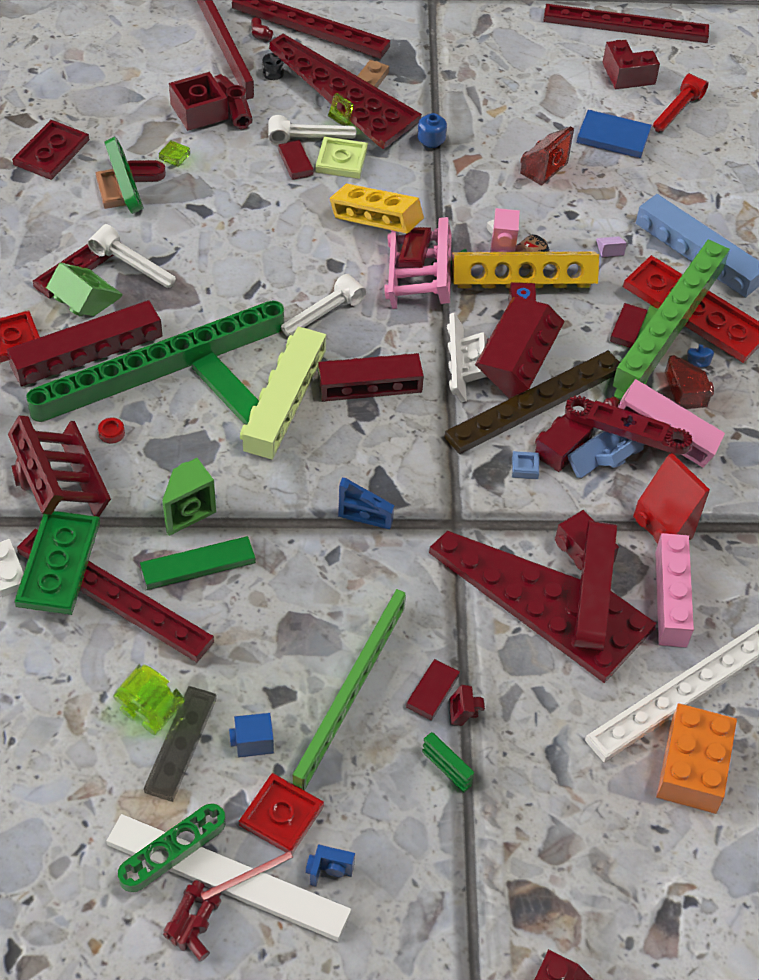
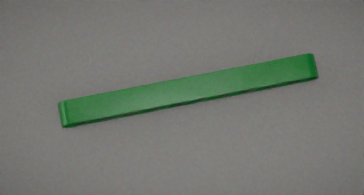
M267 301L35 387L26 395L30 417L37 422L50 420L190 367L193 362L212 352L219 356L282 331L281 326L284 324V306L278 301Z

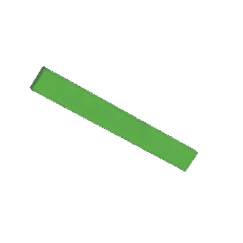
M398 589L394 592L294 771L293 784L305 791L401 617L405 609L406 592Z

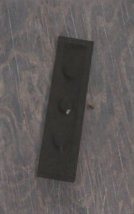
M188 686L146 781L144 793L168 801H174L217 700L216 693Z

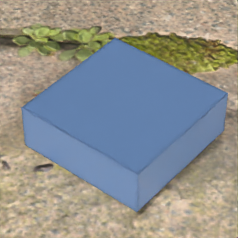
M513 451L512 478L538 479L539 453Z

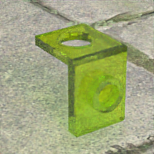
M336 93L334 94L328 117L342 126H348L352 124L349 118L354 104ZM338 102L345 106V114L337 110Z

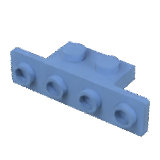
M601 431L570 453L568 459L576 477L582 478L598 466H611L614 468L624 464L628 456L642 451L645 444Z

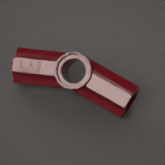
M222 74L214 76L227 96L228 112L231 115L233 125L239 129H246L252 124L253 119L246 99L245 88L240 85H234Z

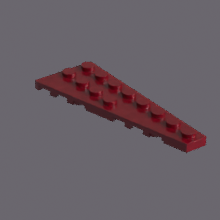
M284 33L270 41L269 49L380 148L385 149L419 123L422 116L421 113Z

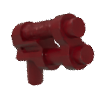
M194 880L192 885H187L178 909H176L172 920L167 923L163 930V936L182 951L189 947L198 960L203 961L209 956L210 952L199 940L198 936L207 931L210 925L208 919L213 909H218L221 903L219 898L221 893L203 900L201 893L205 892L203 891L205 885L200 881ZM194 902H200L202 905L197 914H190L189 910H191Z

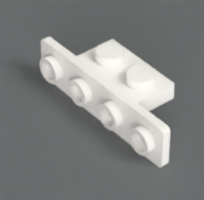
M451 313L450 324H447L451 340L448 343L451 361L448 364L452 374L449 386L452 394L457 395L462 403L467 401L466 383L487 377L475 366V363L488 341L484 332L464 338L463 325L457 315Z

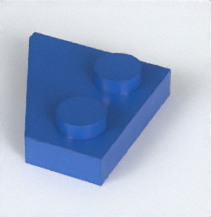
M342 477L339 485L338 517L390 530L393 523L394 505L349 479Z

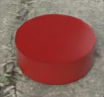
M112 417L102 420L98 425L99 438L109 444L121 441L125 436L123 422L118 418Z

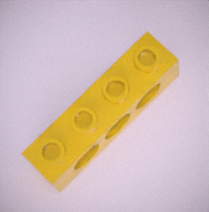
M346 183L329 198L335 218L408 234L424 219L418 197Z

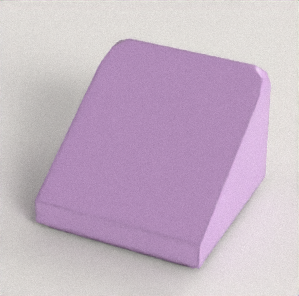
M621 237L596 239L601 257L623 256L625 254L627 244Z

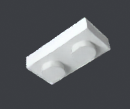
M10 539L0 542V595L3 597L18 591L24 574Z

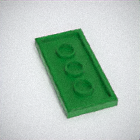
M54 511L52 515L43 514L14 601L16 607L68 615L73 614L100 526L99 517Z

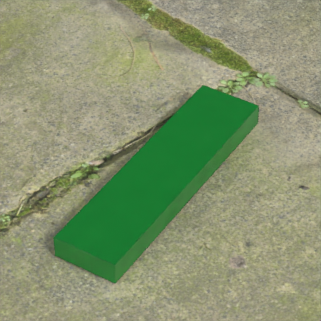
M213 352L193 362L192 369L240 421L247 425L253 406L258 405L259 400Z
M245 536L140 562V567L146 588L150 590L256 563V558L249 537Z

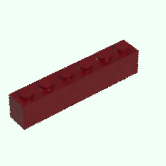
M150 300L6 350L10 367L22 387L163 337L162 324Z

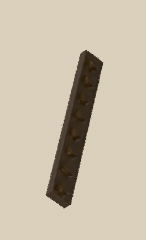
M607 350L446 430L444 437L460 455L567 401L570 397L573 398L614 377L617 367L621 362Z

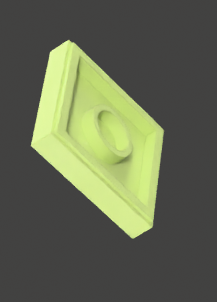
M324 137L315 172L360 179L368 150V143Z

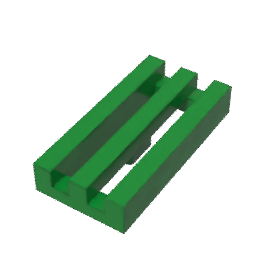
M429 733L424 738L425 743L423 744L424 749H422V753L465 793L472 787L474 771L435 733Z

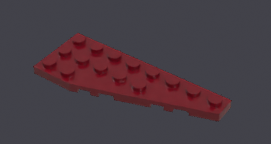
M448 530L429 548V553L603 683L617 671L655 630L656 622L611 591L606 640L603 651L574 647L581 579Z

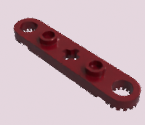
M580 395L578 397H570L566 402L565 414L573 421L677 455L685 454L691 449L693 438L689 431L686 432L685 429H677L671 427V424L597 400L594 402L586 399L584 396L582 398ZM580 406L583 407L584 410H581V412H579L578 410L576 412V410L573 411V407ZM681 439L684 441V444L681 443L680 445L678 443V445H676V443H674V441L672 440Z

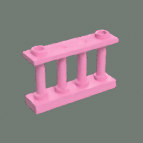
M448 217L439 218L438 228L432 231L430 241H436L438 245H434V248H428L426 258L435 257L437 262H434L433 265L423 266V268L399 269L400 244H403L406 234L399 235V232L391 230V233L387 235L390 248L389 282L388 285H385V297L390 299L392 309H397L398 296L434 292V294L439 295L440 304L450 303L452 234ZM426 275L437 277V280H433L432 283L398 286L399 278Z

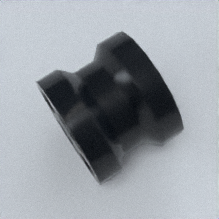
M274 53L266 54L262 58L264 66L263 76L268 80L281 79L284 76V62Z

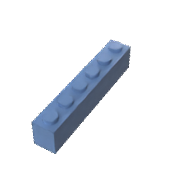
M659 194L654 195L639 206L635 224L690 261H693L708 239L725 246L730 251L725 267L717 279L745 298L759 287V260Z

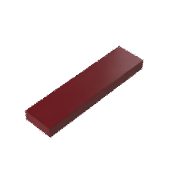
M86 244L61 261V263L93 270L114 255L98 256ZM59 263L33 280V286L49 299L54 294L46 287Z

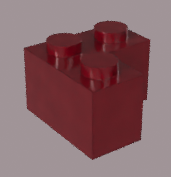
M627 40L606 42L602 63L615 90L656 85L660 63L654 51L633 53Z

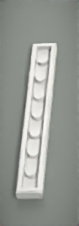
M759 624L588 734L585 739L587 744L603 762H606L671 719L678 703L691 706L759 661Z
M121 814L106 842L108 846L133 856L165 832ZM177 837V841L180 844H190V842ZM201 847L168 871L191 881H200L210 888L216 887L253 868ZM157 850L151 855L150 859L154 863L160 864L165 862L169 855L164 850ZM263 872L221 892L337 942L351 914V909Z

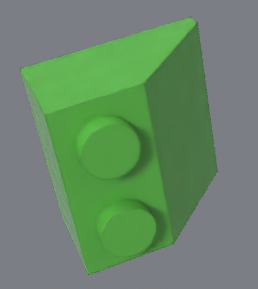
M61 262L46 287L54 294V299L69 305V310L81 317L83 315H97L119 300L123 295L92 270Z
M198 458L184 462L174 468L162 499L166 533L169 536L216 513L214 479Z

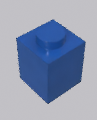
M270 713L234 716L235 728H230L229 734L231 747L237 746L238 758L274 754Z

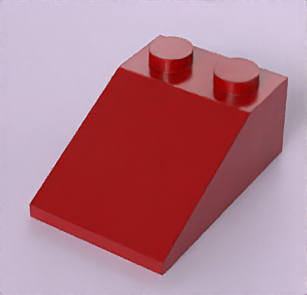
M671 453L667 456L639 498L633 517L641 527H644L654 537L657 544L661 533L687 535L689 540L694 537L710 489Z

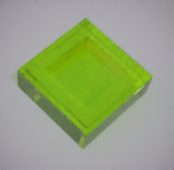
M170 140L159 152V159L179 167L190 155V148Z

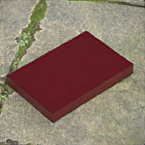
M50 120L13 157V165L52 180L90 140L89 134Z

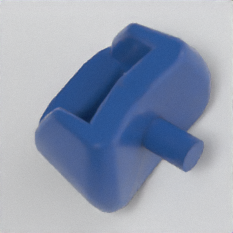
M702 344L699 345L698 349L689 348L687 351L689 365L697 368L709 366L714 356V351L708 347L704 348Z

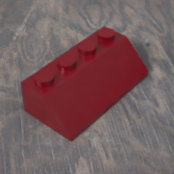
M515 296L511 299L475 366L508 398H512L530 389L565 321L549 304Z

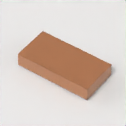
M114 170L95 172L104 209L125 206L126 203Z

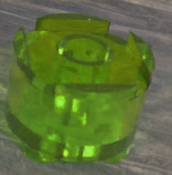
M138 664L113 695V698L122 705L119 708L120 711L132 720L136 716L143 720V727L153 735H156L159 730L163 729L185 702L184 697L177 688L172 693L167 685L169 681L156 670L144 664L142 667Z

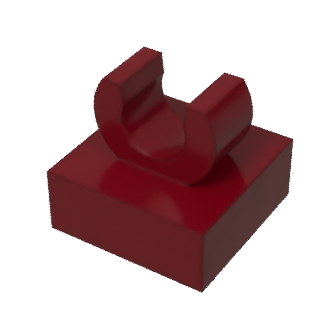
M461 684L449 698L452 725L463 726L469 718H477L479 716L478 710H485L484 698L473 697L472 686Z

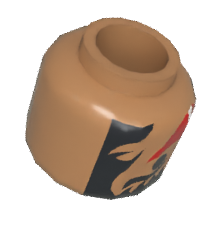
M531 234L516 245L515 252H550V249L544 238ZM528 264L521 266L522 268L530 269V265Z

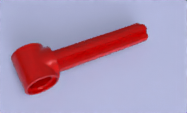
M688 73L682 81L681 93L653 123L655 131H664L690 101L701 100L708 89L709 82Z

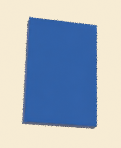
M587 110L576 143L641 158L652 125Z

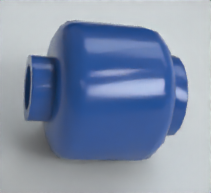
M435 113L421 117L418 123L417 137L419 142L428 148H436L443 144L446 140V120Z

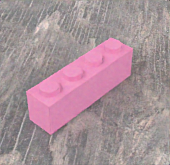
M636 379L627 389L618 405V408L671 424V427L681 428V430L685 429L686 432L689 431L693 438L691 449L682 455L703 468L715 456L725 435L724 432ZM681 439L672 440L674 441V443H676V445H678V443L680 445L681 443L684 444V441Z
M661 533L655 551L658 642L661 646L687 648L694 631L689 536Z

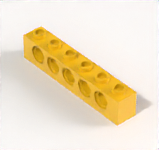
M595 251L452 252L451 281L453 284H457V288H472V284H481L482 288H496V284H505L506 288H510L511 282L535 283V288H543L544 284H553L555 288H566L567 284H577V287L589 288L591 284H598L599 254ZM501 264L506 265V273L502 276H496V267ZM525 264L530 265L529 274L520 276V267ZM548 264H553L554 272L549 276H545L543 274L544 267ZM572 264H577V273L569 276L567 274L568 267ZM475 265H482L483 271L479 276L471 275V269Z

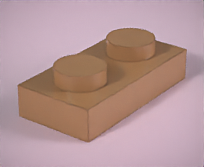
M369 60L358 74V77L378 88L388 75L389 66L378 61Z

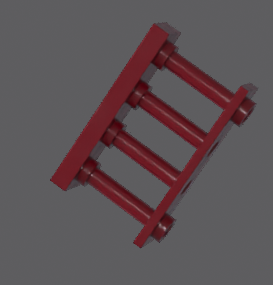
M19 415L8 432V436L41 513L52 515L61 501L88 503L93 515L100 517L111 498L76 422L70 421L63 433L35 431L29 416ZM40 442L61 444L65 452L44 450ZM49 462L70 463L73 471L53 470ZM57 481L79 483L82 491L62 490Z

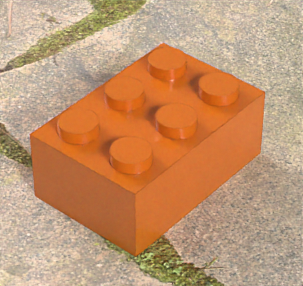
M678 703L671 719L656 798L716 814L725 796L737 718Z

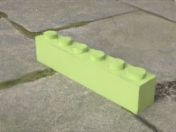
M298 326L294 335L288 337L286 350L284 353H280L276 370L270 372L268 385L266 388H262L258 405L252 407L249 422L247 425L244 424L241 429L240 439L243 440L244 452L273 460L318 368V362H321L326 352V334Z

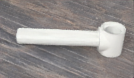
M275 115L268 121L269 141L274 145L287 143V141H290V137L354 139L356 137V127L290 124V120H287L286 117Z
M104 224L88 240L89 248L96 255L103 257L113 254L166 288H171L176 280L175 276L120 243L118 232L108 224Z
M344 274L336 281L333 293L282 324L281 329L285 336L293 335L298 326L306 327L340 304L348 305L350 303L352 306L359 304L365 298L367 290L350 274Z

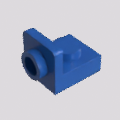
M318 844L316 854L309 855L306 866V873L310 874V885L317 886L321 870L334 877H343L344 875L352 877L355 853Z

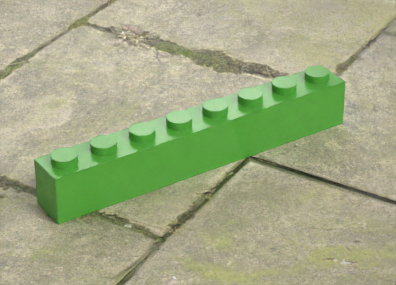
M709 239L705 242L618 365L613 382L614 387L626 392L635 379L645 384L688 319L723 271L730 251L729 248Z

